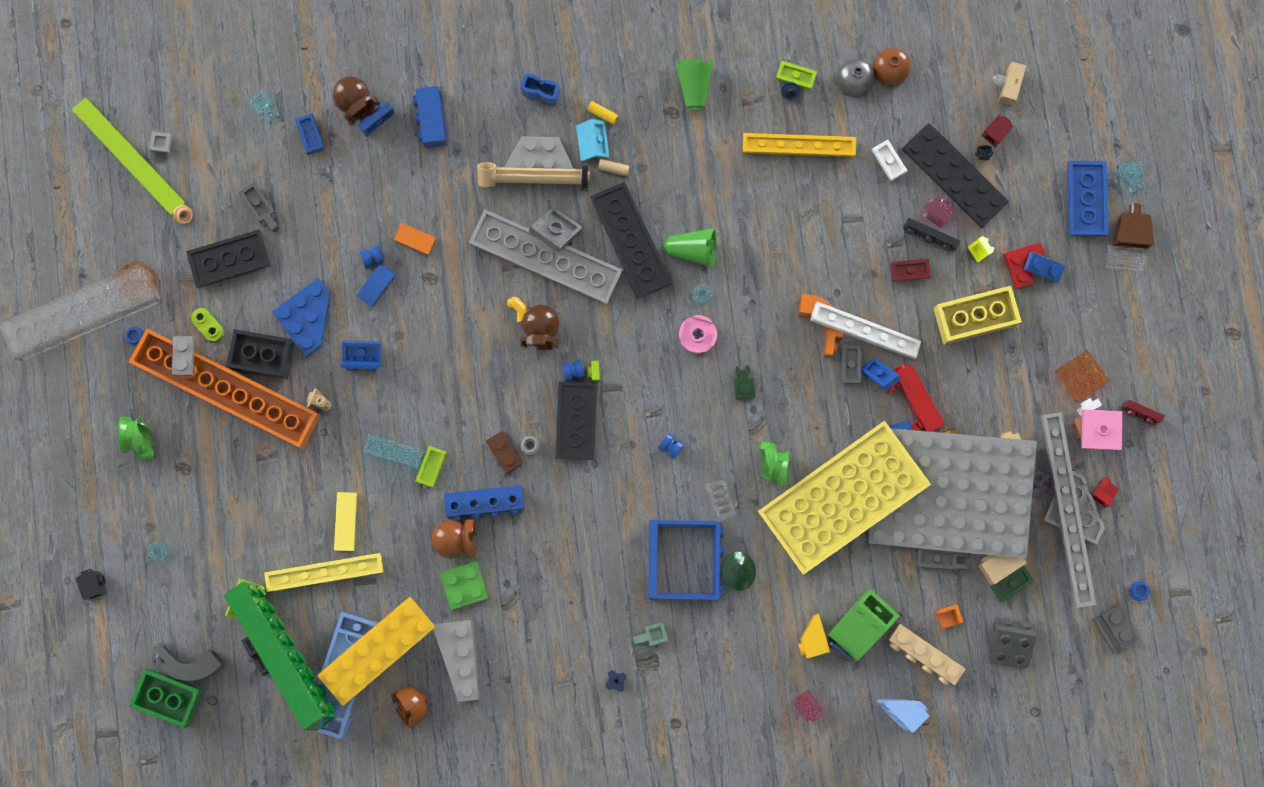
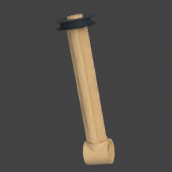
M490 162L480 163L477 166L478 185L482 187H493L497 183L581 184L582 191L583 188H587L588 191V183H590L588 164L583 165V163L581 169L497 167L494 163Z

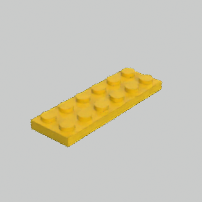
M409 596L317 674V676L341 705L344 706L433 630L435 625Z

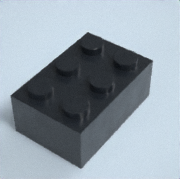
M234 329L226 367L232 371L287 380L295 342L289 338Z

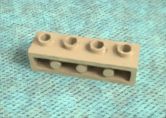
M896 624L886 639L892 649L897 652L900 650L906 654L905 658L914 664L917 661L922 665V669L930 675L934 673L939 677L938 680L946 686L949 684L956 685L966 670L901 624Z

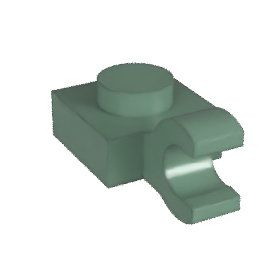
M663 622L644 627V634L632 637L634 645L648 641L649 646L669 641Z

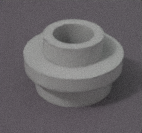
M526 436L522 439L520 447L525 454L533 455L538 452L540 443L536 437ZM532 442L534 447L528 449L527 443Z

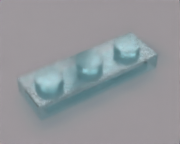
M368 434L363 453L416 469L420 468L425 452L422 449Z

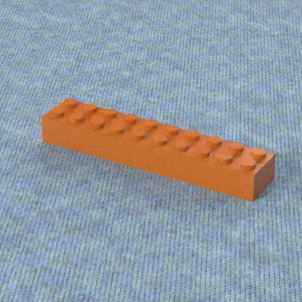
M148 328L145 330L129 363L304 450L321 415L194 352L193 376L172 375L173 341Z

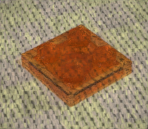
M1088 350L1055 371L1076 403L1109 382Z

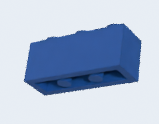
M432 86L416 89V95L413 96L415 107L418 106L419 113H416L417 125H421V131H418L419 142H423L425 148L447 145L439 87Z

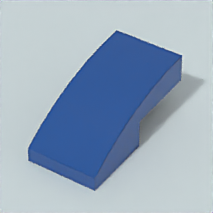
M380 264L365 282L357 297L369 306H375L382 293L390 286L396 274Z

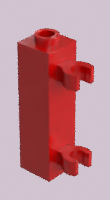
M902 364L895 368V373L899 375L901 380L891 387L887 394L897 389L900 390L917 420L916 423L911 425L912 430L919 431L922 429V431L933 432L944 426L943 419L912 364L908 366Z

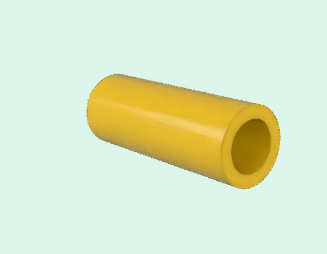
M593 101L588 106V112L612 125L615 124L618 118L617 114Z

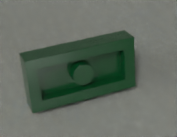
M1023 565L990 587L999 601L1004 602L1034 582V580Z

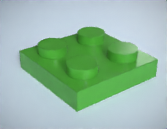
M477 561L440 572L451 610L488 599Z

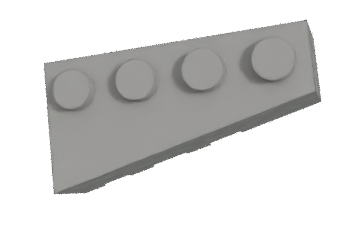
M473 621L434 624L435 628L433 630L458 702L480 699Z

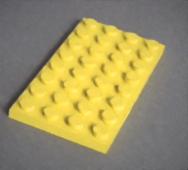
M883 421L758 512L804 575L926 489L931 483L888 424Z

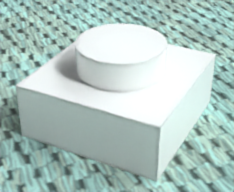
M1090 398L1080 403L1082 407L1077 409V412L1082 416V410H1094L1102 405L1099 399L1092 401Z

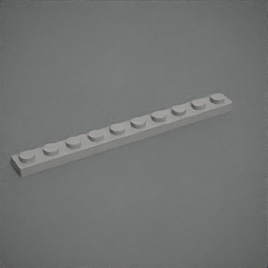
M1062 412L1045 414L1041 416L1074 605L1075 608L1096 605Z

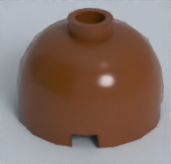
M898 48L884 49L874 60V77L885 86L894 87L902 84L910 73L911 63L909 57Z
M404 687L391 694L393 704L397 702L398 708L396 712L406 726L411 728L423 720L427 711L426 703H428L427 697L423 692L419 693L417 689L412 687Z

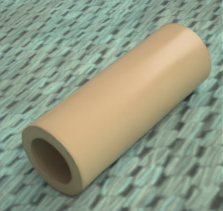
M600 159L598 170L626 177L630 168L628 165Z

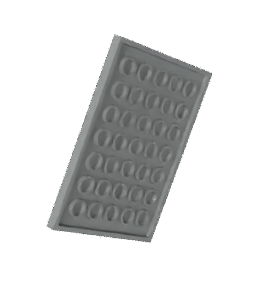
M891 428L931 485L870 527L869 543L1027 559L1037 441Z

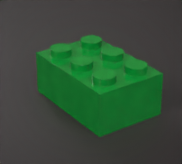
M144 669L129 707L186 728L190 727L205 689L172 678L153 669Z

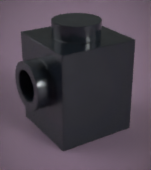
M88 569L80 572L81 576L75 577L83 600H91L107 593L104 586L106 584L105 577L99 571Z

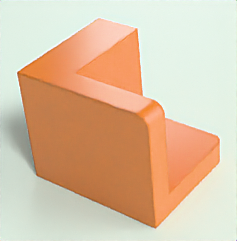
M958 604L935 610L941 629L963 623Z

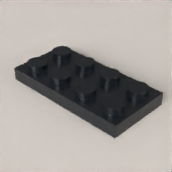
M259 229L186 251L197 288L271 266L262 233Z
M559 382L556 459L594 460L597 383Z

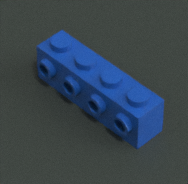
M521 485L444 494L446 517L454 521L463 520L465 516H470V519L482 518L483 514H490V517L501 516V512H509V515L520 514V510H525Z

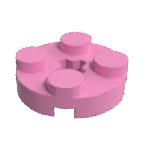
M702 315L688 318L682 323L679 330L680 343L687 351L694 354L708 352L714 346L717 339L715 325L709 318ZM701 330L703 338L695 339L692 333Z

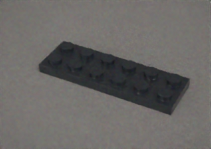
M930 123L902 148V151L980 228H983L1009 202Z
M625 181L591 196L590 199L636 298L639 299L671 285L672 281Z

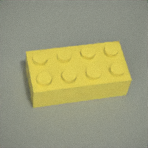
M1011 286L937 304L933 309L944 345L1016 327L1022 322Z

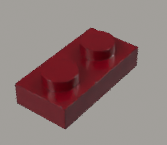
M929 259L890 263L892 282L931 278Z
M1131 400L1124 402L1121 408L1126 411L1128 416L1134 418L1138 416L1149 425L1162 423L1165 415Z

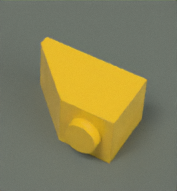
M819 614L812 616L800 638L801 644H798L801 656L805 655V658L830 652Z

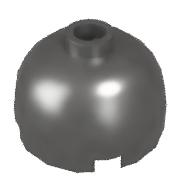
M851 59L845 62L838 71L836 78L837 86L842 93L850 95L849 97L856 98L866 95L874 83V71L871 65L861 59Z

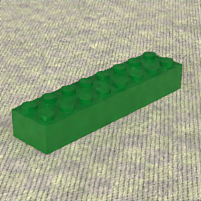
M241 582L223 596L302 729L318 731L337 718L334 713V706L330 701L327 702L324 697V689L319 684L317 685L314 680L315 674L305 665L303 654L296 650L294 639L289 634L287 635L284 630L285 624L275 615L274 612L276 610L272 603L266 600L264 589L260 585Z

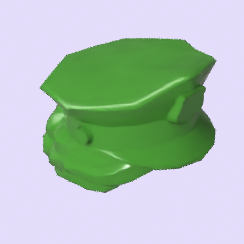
M127 416L120 417L118 423L120 451L127 453L129 450H134L137 453V458L140 460L148 461L153 459L154 451L150 440L151 435L148 432L151 428L142 423L141 417H138L136 420H132Z
M771 441L761 442L759 449L763 460L761 467L764 470L761 471V475L768 480L767 484L771 481H776V484L782 487L786 486L790 451L788 450L784 453L777 452V446Z

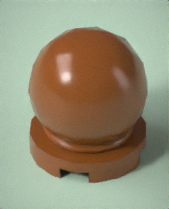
M466 519L464 525L454 520L439 523L431 534V544L434 551L440 556L449 559L459 557L463 553L466 554L467 558L476 557L477 545H473V535H476L475 520Z

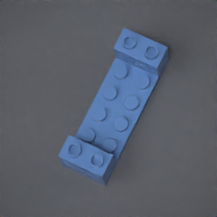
M341 612L322 670L371 630L378 622ZM319 679L317 685L319 684L324 689V697L327 702L330 701L334 706V713L337 718L316 732L338 739L346 738L352 718H349L356 695L342 706Z

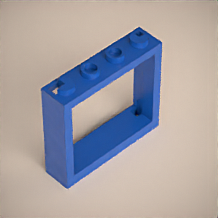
M650 520L648 599L719 600V596H723V584H719V576L723 577V565H720V557H723V545H720V538H723L724 531L723 526H720V521ZM658 527L713 528L712 594L656 593Z

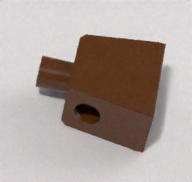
M1132 203L1130 204L1129 213H1123L1119 217L1113 246L1149 249L1154 245L1151 216L1141 214V204Z

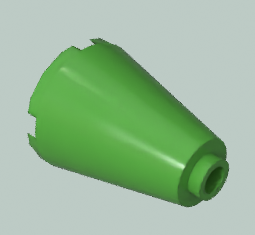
M701 59L677 61L676 68L686 107L690 108V111H701V107H705L713 60L706 59V63H702Z
M709 228L673 235L664 241V251H667V255L705 266H714L716 259L714 250L717 249V236L714 229Z

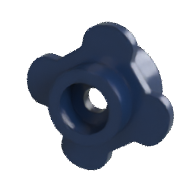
M613 670L609 671L606 688L622 692L625 689L624 680L627 679L626 674L615 673Z

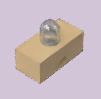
M1011 62L1006 76L1001 74L993 76L992 82L1002 87L998 102L1011 106L1014 105L1018 97L1026 65Z

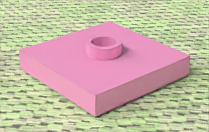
M1082 410L1081 449L1122 450V411Z

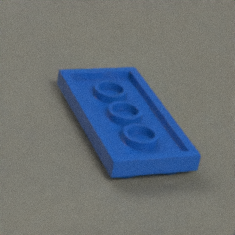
M1068 161L1069 236L1107 237L1109 235L1107 161Z

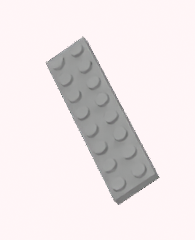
M484 209L469 241V245L606 305L623 271L616 266L568 245L558 253L530 233L529 228Z

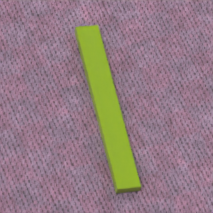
M86 97L72 109L172 217L174 210L178 206L187 205Z

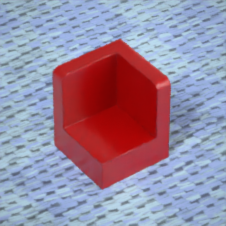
M1108 476L1102 478L1092 492L1093 499L1104 508L1110 507L1115 501L1113 498L1119 491L1116 486L1109 482L1110 478Z

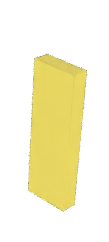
M337 492L335 551L355 550L357 493Z

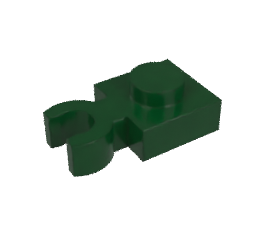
M747 365L746 372L740 373L739 366H736L735 373L739 377V380H734L736 400L755 398L753 378L748 379L750 367Z

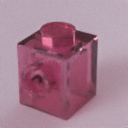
M936 196L933 201L929 199L923 207L926 210L923 216L941 228L955 209L949 205L950 203L945 198Z

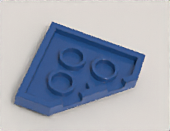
M319 278L272 311L306 358L322 347L328 302L331 295Z

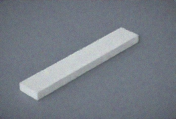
M815 303L810 321L913 360L917 358L921 344L920 340L823 303Z

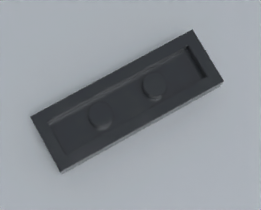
M909 217L903 226V229L909 235H918L924 238L925 242L930 244L936 243L948 252H955L960 244V240Z

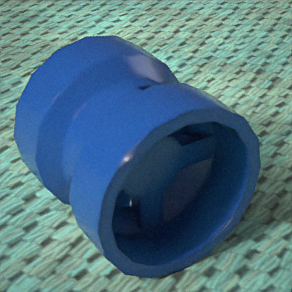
M378 245L373 246L370 250L364 249L360 251L366 269L372 267L373 264L384 263Z
M581 360L575 361L572 364H562L566 382L572 381L573 378L585 379Z
M668 433L658 449L668 452L669 456L675 459L685 444L682 441H676L674 436Z

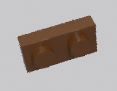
M503 431L486 440L506 474L522 465Z

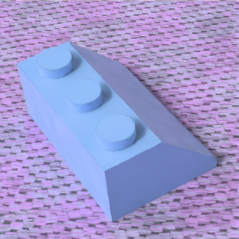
M878 699L876 701L907 732L914 733L930 716L927 713L928 708L917 700Z

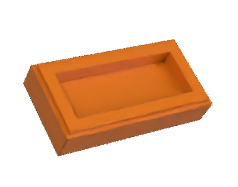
M401 223L394 241L429 256L436 242V237Z

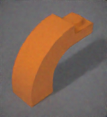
M802 294L798 316L811 318L816 302L830 307L833 306L820 297ZM823 326L826 333L823 357L831 358L833 353H837L838 342H835V340L841 341L843 333Z

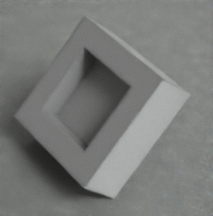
M152 131L149 150L151 152L170 154L173 136L169 133Z

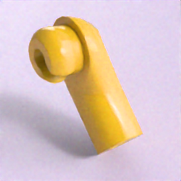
M518 297L509 298L507 306L517 311V322L522 323L524 313L527 311L526 305Z

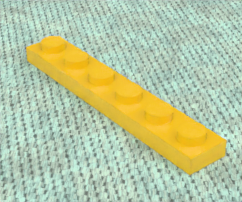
M743 133L742 153L855 157L856 137Z

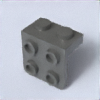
M996 617L994 621L996 635L990 654V662L1024 669L1028 668L1037 638L1035 625L1028 621L1020 622L1005 617Z

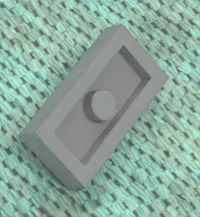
M173 336L172 375L193 376L194 337Z

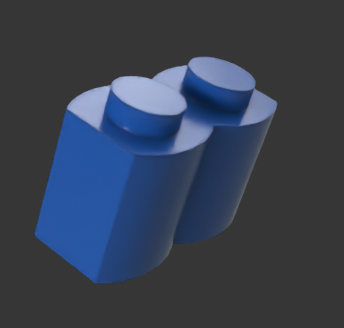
M533 74L524 75L520 86L523 96L531 100H540L549 106L557 105L561 89L556 82L542 80Z

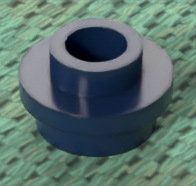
M787 82L782 86L781 94L787 100H794L799 96L800 88L794 82Z

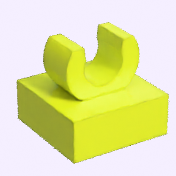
M984 236L968 246L977 262L984 260L994 252V247H990L987 242L989 241L988 238H984Z

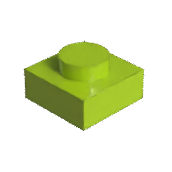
M591 361V366H588V378H592V383L600 382L599 361Z

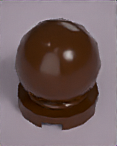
M354 76L342 78L333 88L332 97L338 109L346 113L344 117L349 125H355V121L359 119L362 121L365 117L373 115L376 110L375 106H380L377 98L372 95L370 96L366 83L360 78Z
M536 305L527 310L522 319V328L526 336L521 338L520 346L525 349L527 345L534 346V350H553V347L558 349L559 340L554 338V336L558 333L559 318L555 310L546 305Z

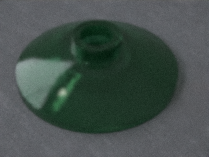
M733 552L724 559L721 566V576L724 583L730 589L736 591L745 590L752 585L756 576V567L748 554Z

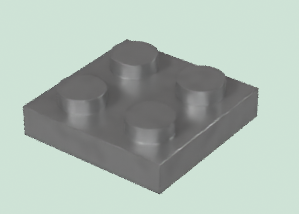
M552 207L530 226L529 232L559 253L582 232L583 227L555 207Z

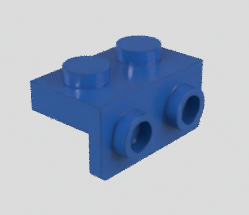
M343 340L341 368H346L349 371L357 370V368L365 369L366 371H376L380 368L382 364L381 342Z

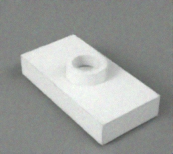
M889 140L871 150L891 182L908 172Z

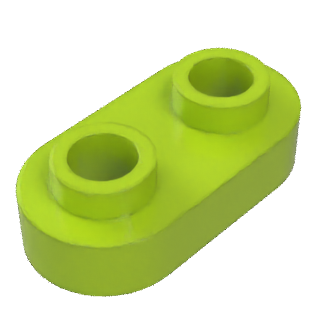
M199 308L192 313L191 320L206 339L211 342H218L223 338V327L209 311ZM203 315L204 318L199 321L198 316ZM211 329H216L215 334H210Z

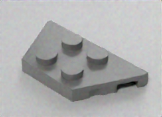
M521 136L504 168L574 169L559 137Z

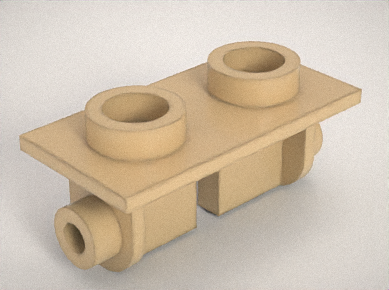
M315 388L313 392L309 393L306 402L310 409L315 412L317 408L323 411L331 409V402L319 390Z

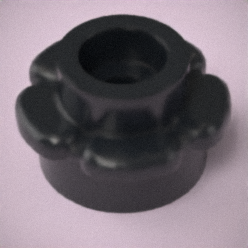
M988 145L978 146L975 156H978L979 160H989L993 156L992 147Z

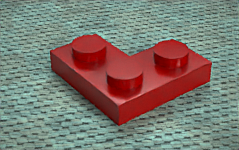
M1041 242L1003 254L1015 290L1035 284L1032 273L1023 269L1030 252L1046 257Z

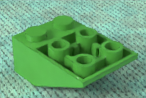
M869 589L854 603L829 632L828 636L857 662L900 615L875 592Z

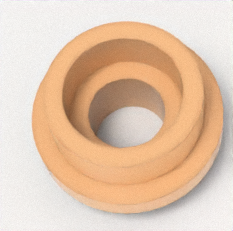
M186 205L178 206L173 213L174 219L180 224L190 222L193 216L192 210ZM185 211L184 216H180L181 212Z

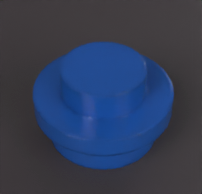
M131 327L126 331L125 340L128 344L137 346L144 332L138 327Z
M1137 581L1130 587V595L1137 601L1147 599L1150 594L1149 586L1145 582Z

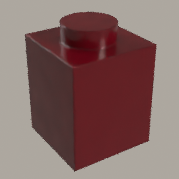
M998 115L981 136L996 148L1013 128V125L1007 117Z

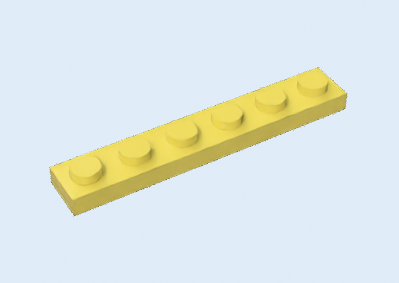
M381 553L265 572L264 574L267 592L379 574L384 573Z

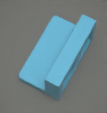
M590 119L577 125L580 160L585 162L592 158H609L605 121Z

